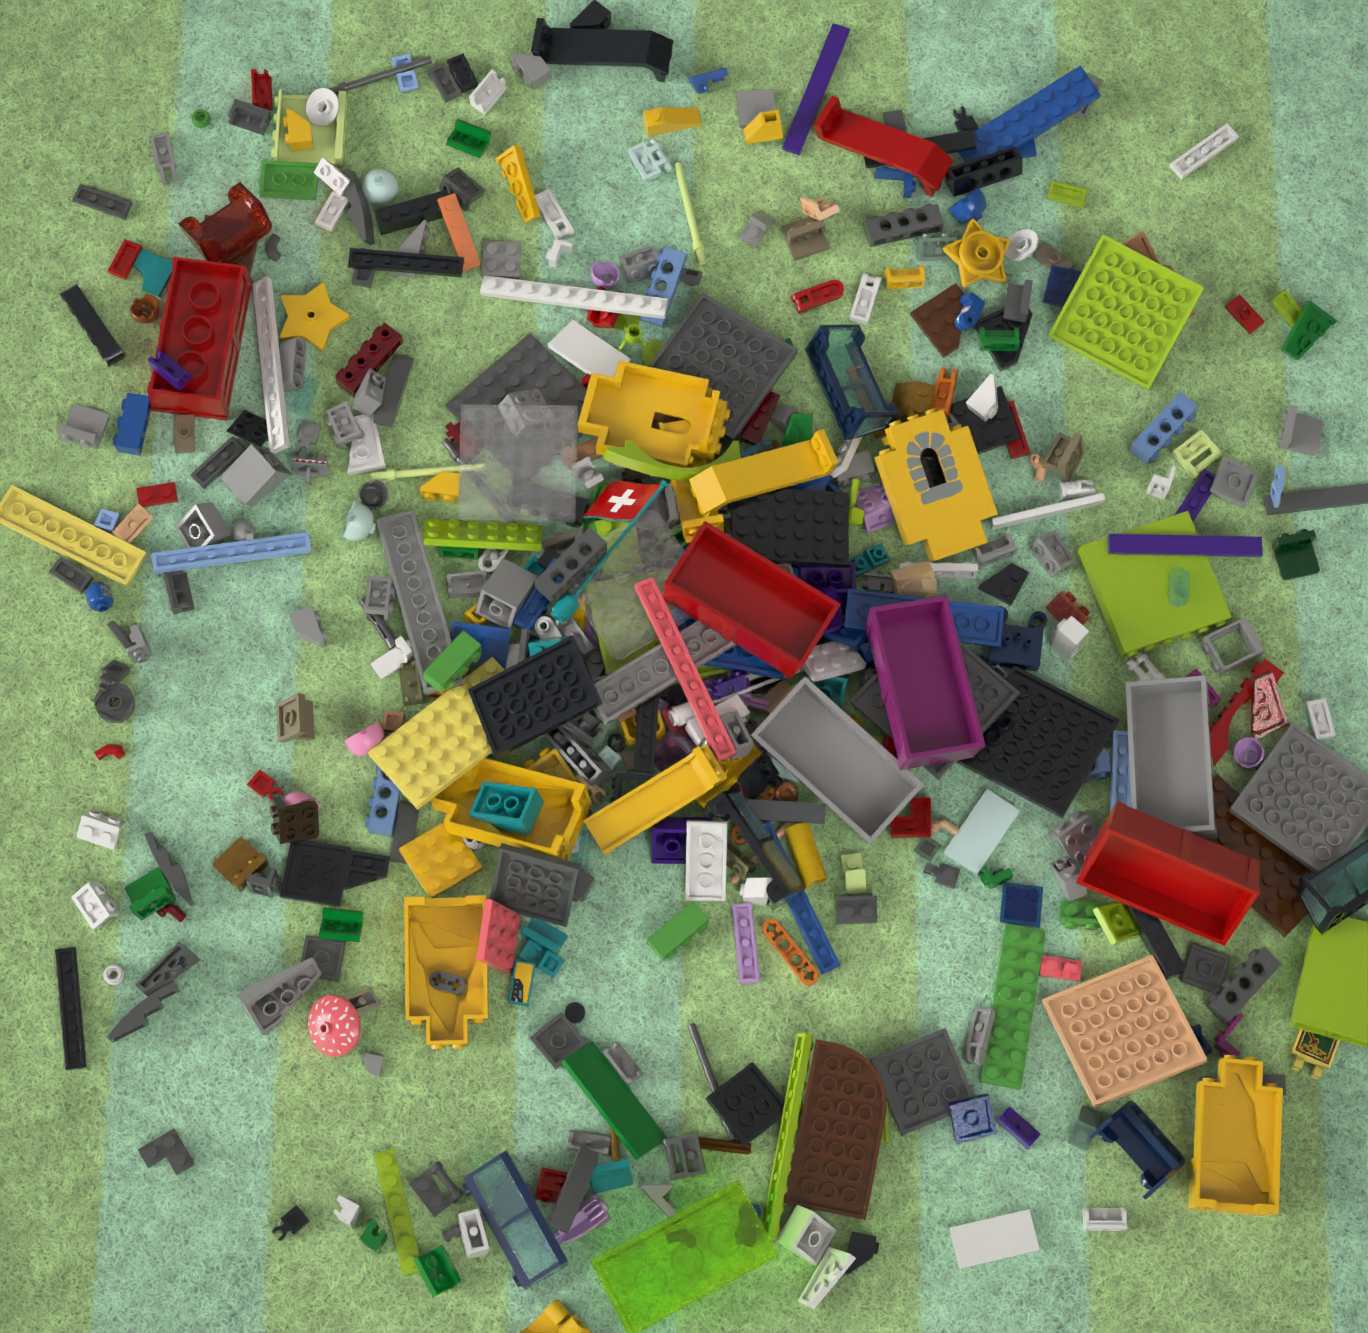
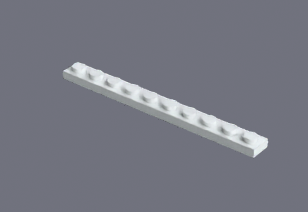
M485 275L480 289V294L488 297L660 319L666 318L669 304L667 298Z
M266 276L252 285L270 452L275 454L290 446L272 279Z

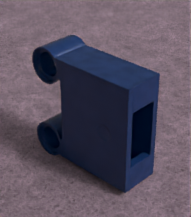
M1005 608L1001 647L989 646L987 658L990 661L989 664L1005 668H1013L1015 665L1023 670L1038 672L1043 630L1047 623L1046 614L1041 611L1033 612L1029 618L1028 627L1007 625L1005 623L1008 618V611ZM1033 620H1040L1042 625H1035Z

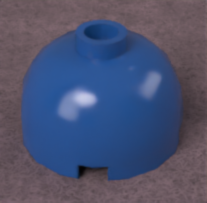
M976 188L963 199L953 204L949 211L960 222L967 223L971 219H975L977 222L983 217L981 213L986 209V198L983 192Z

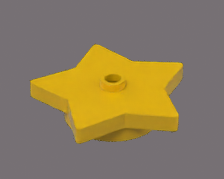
M975 219L969 221L962 239L943 248V251L959 265L963 288L981 279L997 283H1005L1007 281L1002 261L1011 240L996 237L986 232Z
M321 283L306 295H281L288 316L280 334L281 340L302 337L304 341H308L321 352H324L332 330L350 320L348 313L330 302L325 283Z

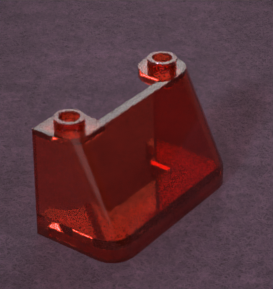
M241 182L234 185L228 191L227 197L230 203L201 223L193 216H189L178 223L182 232L205 261L226 263L266 236L272 229V222L262 202Z

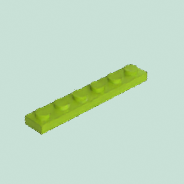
M393 1148L374 1153L402 1275L406 1276L417 1273L419 1270L414 1259L420 1256L395 1150Z

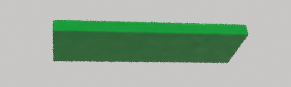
M593 1041L561 1062L636 1161L662 1144L661 1139L667 1138Z

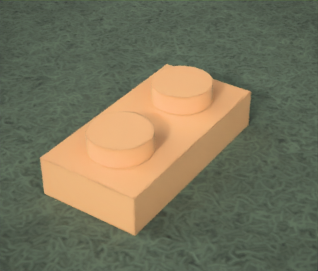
M138 504L111 533L130 544L153 517Z

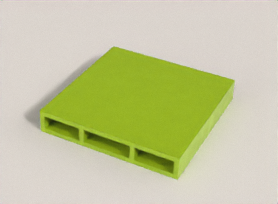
M1188 511L1118 533L1198 535ZM1108 537L1084 544L1078 549V554L1120 658L1125 656L1132 658L1143 650L1150 652L1161 644L1168 646L1179 638L1181 641L1192 637L1191 634L1197 632L1199 635L1210 631L1209 628L1216 627V629L1222 628L1232 618L1207 556L1108 554Z
M1318 908L1313 914L1318 925L1327 914L1325 908ZM1349 916L1323 935L1316 929L1312 921L1289 1026L1368 1048V919H1355Z

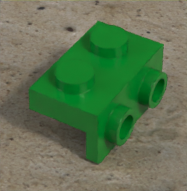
M457 119L455 128L448 137L446 145L481 158L489 146L491 131Z
M323 908L322 922L319 930L320 939L360 942L363 929V911Z

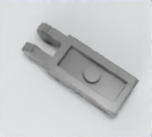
M169 133L150 136L162 184H167V178L164 174L166 170H171L172 180L178 182L175 169L177 167Z
M976 1007L974 1010L965 1045L967 1047L964 1060L967 1064H971L975 1060L976 1064L982 1065L986 1059L985 1050H987L996 1014L994 1009Z

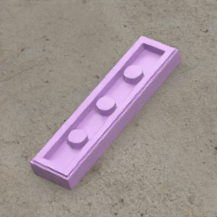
M752 902L732 904L740 984L760 983Z

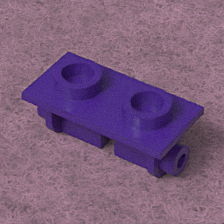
M742 670L733 671L730 673L731 676L726 678L724 676L714 678L713 682L707 684V686L714 689L711 691L713 698L720 699L731 694L729 688L731 686L734 693L747 689L750 685V680L745 678V676L750 674L748 672L742 673Z

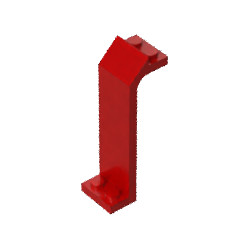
M833 95L814 123L817 136L822 141L918 177L923 183L925 194L933 197L935 192L940 189L941 183L954 161L936 143L842 109L839 98Z

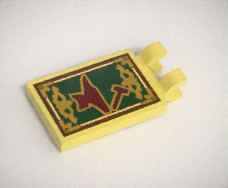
M1299 1029L1290 1052L1295 1055L1291 1069L1299 1072L1303 1067L1304 1061L1314 1065L1310 1077L1318 1080V1078H1321L1324 1068L1330 1069L1340 1040Z

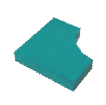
M141 250L133 266L143 275L144 283L142 290L161 297L172 274V261Z

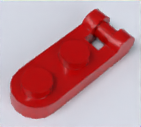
M830 280L794 293L791 299L793 303H796L798 314L841 298L844 292V285L839 280ZM807 298L808 302L803 303L802 299Z

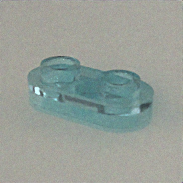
M1175 568L1169 575L1167 598L1174 607L1183 606L1189 598L1190 575L1184 568ZM1178 574L1182 575L1183 579H1179ZM1176 593H1180L1182 598H1178Z

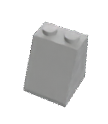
M251 444L221 478L225 482L224 486L237 495L236 499L242 505L253 506L292 474L270 452L268 447H259Z
M503 558L482 588L475 613L503 628H512L513 621L535 587L534 581L538 576Z

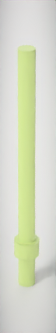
M677 162L674 164L693 239V250L696 252L699 265L706 264L703 252L705 250L704 244L700 240L682 164Z
M487 463L396 471L395 469H387L384 472H372L371 475L372 480L387 479L388 481H393L396 478L438 475L442 471L452 473L488 471Z

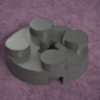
M113 683L106 691L100 689L95 696V709L98 715L110 723H122L132 715L135 709V698L131 690L120 683ZM119 699V706L113 708L110 701Z

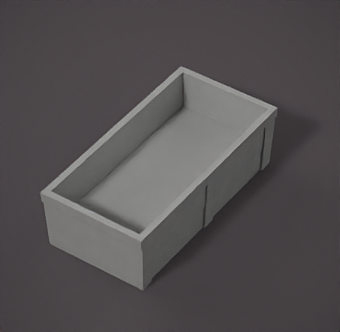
M1206 675L1125 682L1132 808L1178 828L1191 831L1193 834L1206 840L1218 839L1214 810L1212 776L1214 767L1211 754L1208 708L1210 699Z
M806 677L795 686L751 734L755 744L761 749L763 748L806 787L808 792L825 803L866 844H871L925 785L910 770H899L897 759Z

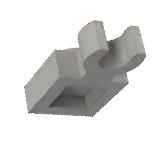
M302 421L297 440L302 442L296 447L297 454L302 448L307 449L306 453L308 455L311 454L310 444H317L322 429L320 425Z

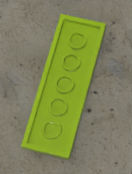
M425 519L423 545L541 551L542 525L534 523L517 524L515 522L498 523L495 521Z

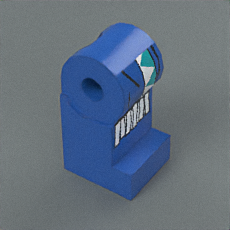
M972 292L963 295L960 299L963 307L954 321L956 328L960 331H965L976 325L986 303Z

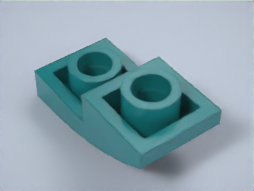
M882 543L865 549L863 553L849 558V562H855L856 578L867 573L868 570L880 567L891 560Z

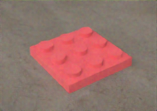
M485 899L476 959L504 974H512V968L515 965V948L518 944L517 933L521 924L520 915L493 899Z

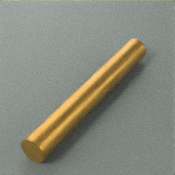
M610 1127L612 1161L618 1162L620 1161L619 1137Z

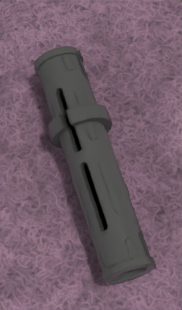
M366 596L358 602L363 610ZM366 613L368 621L372 622L389 651L396 647V637L383 617L379 614Z

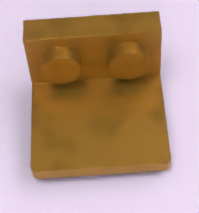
M242 837L234 842L213 863V867L240 893L248 886L246 883L248 874L261 873L269 865L267 858L262 853L259 854Z

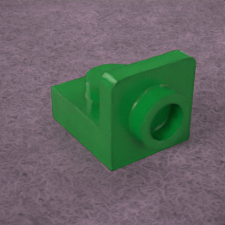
M987 866L982 868V874L980 875L984 886L988 885L989 889H993L1011 880L1013 877L1010 868L1006 870L1003 868L998 869L991 876Z

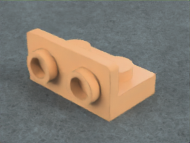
M806 197L800 198L802 202L800 206L803 213L819 221L839 212L837 204L824 198H818L814 201Z

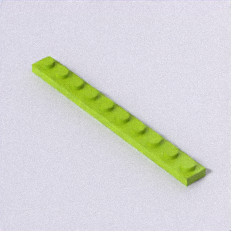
M797 1033L760 1235L761 1239L776 1241L780 1232L779 1221L784 1211L783 1199L788 1188L786 1182L791 1171L790 1160L795 1149L794 1138L799 1128L798 1116L802 1110L801 1099L806 1088L805 1077L810 1067L809 1055L813 1048V1035L808 1033Z

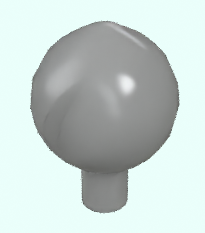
M242 520L237 522L232 528V536L236 542L251 541L254 539L256 530L252 523Z

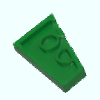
M1306 301L1281 351L1292 359L1299 360L1313 346V343L1319 337H1322L1326 330L1333 326L1337 320L1312 301Z
M813 413L792 414L782 442L783 446L812 439Z

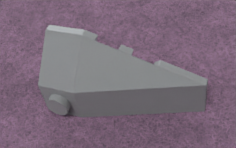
M311 957L250 985L237 994L236 997L259 1032L263 1035L284 1019L282 1015L290 1007L293 1008L297 1004L295 1001L302 993H306L322 973Z

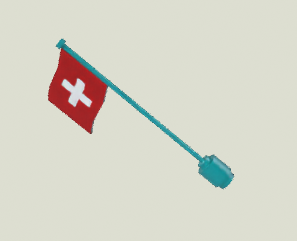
M662 480L660 484H638L627 481L610 482L584 514L583 519L600 518L631 523L573 595L564 594L554 605L551 616L556 621L563 624L574 614L579 607L576 597L663 488L668 487L669 484L666 481Z

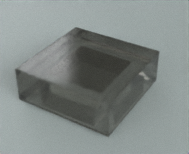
M923 837L914 849V852L931 862L942 845L931 837Z

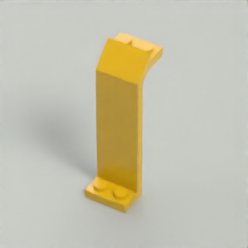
M687 420L664 424L663 422L659 423V430L677 434H685L691 428ZM694 457L693 466L689 468L706 465L707 460ZM671 479L672 488L676 491L677 498L675 502L680 510L679 520L686 543L692 541L704 521L724 532L723 515H719L717 510L714 516L704 517L699 512L696 498L692 496L690 482Z
M824 429L816 431L811 440L711 466L689 479L691 493L697 500L699 512L704 517L714 516L717 510L727 503L831 475L839 462Z
M707 743L701 747H696L686 758L583 820L605 856L712 790L728 778Z

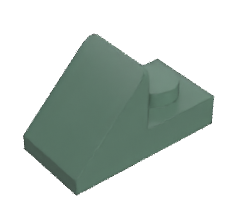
M1082 1105L1068 1144L1087 1151L1092 1140L1089 1138V1135L1097 1129L1102 1113Z

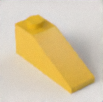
M660 107L645 110L643 115L648 137L702 126L698 108Z

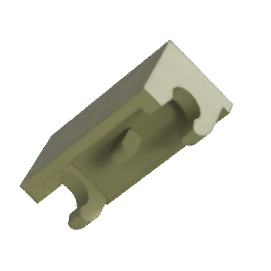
M412 661L411 665L401 663L399 673L404 706L423 704L421 681L416 661Z

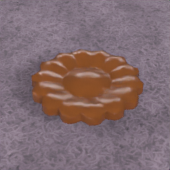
M790 781L782 782V785L775 790L776 801L796 802L799 795L798 787Z

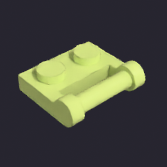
M1202 429L1171 453L1192 479L1196 478L1199 472L1215 460L1218 461L1223 457L1222 452ZM1207 450L1211 452V455L1195 467L1192 466L1191 462Z

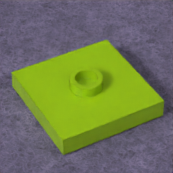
M1116 900L1092 910L1112 946L1140 934L1122 902Z

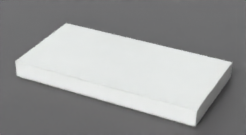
M574 320L548 343V348L590 376L591 373L615 377L619 361L631 363L629 357Z
M687 820L685 901H726L727 821Z
M1030 1209L949 1228L959 1269L1040 1251Z

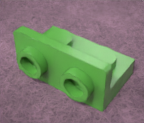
M1061 900L1060 925H1065L1066 929H1077V926L1085 927V930H1097V927L1100 928L1101 925L1092 910L1101 906V903Z

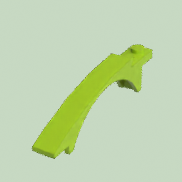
M632 440L625 441L626 447H607L603 456L604 460L621 467L651 476L683 482H690L689 479L711 466L741 459L739 441H732L727 451L715 461L694 468L674 467L656 461L641 451Z

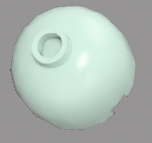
M374 169L368 172L361 184L368 203L377 207L389 205V203L397 198L399 193L398 181L394 174L385 169Z
M355 501L348 513L346 527H343L341 537L351 541H361L369 533L373 534L376 523L373 522L374 515L372 511L364 504Z

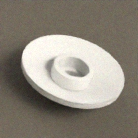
M327 88L315 90L309 96L306 103V114L309 120L319 126L330 124L339 112L338 97L332 90Z
M1030 229L1014 233L1008 238L1011 241L1004 255L1012 261L1027 258L1038 246V235Z

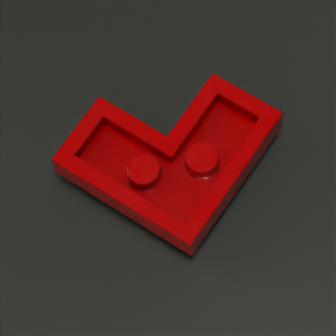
M931 797L911 799V816L895 817L891 821V838L932 837Z

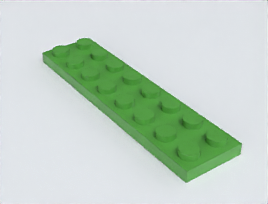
M1005 924L992 1009L996 1011L987 1050H985L986 1059L982 1066L981 1083L1021 1090L1046 931Z

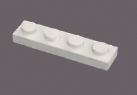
M1227 123L1174 160L1169 167L1182 180L1236 142L1239 136Z
M911 561L900 563L899 569L918 563ZM929 562L934 570L935 578L976 579L978 564H972L971 562Z

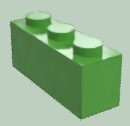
M462 631L424 671V680L441 694L446 690H450L454 686L455 680L459 676L465 675L469 669L468 666L480 659L482 655L481 644L465 631Z
M693 901L649 937L647 944L662 961L666 958L671 960L678 953L676 950L679 947H686L693 941L691 937L696 933L702 934L708 928L709 918Z

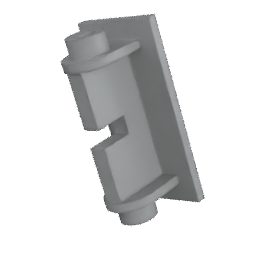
M868 570V573H864L863 576H866L867 580H863V587L866 590L880 591L881 584H884V591L894 592L890 572H888V575H880V571Z

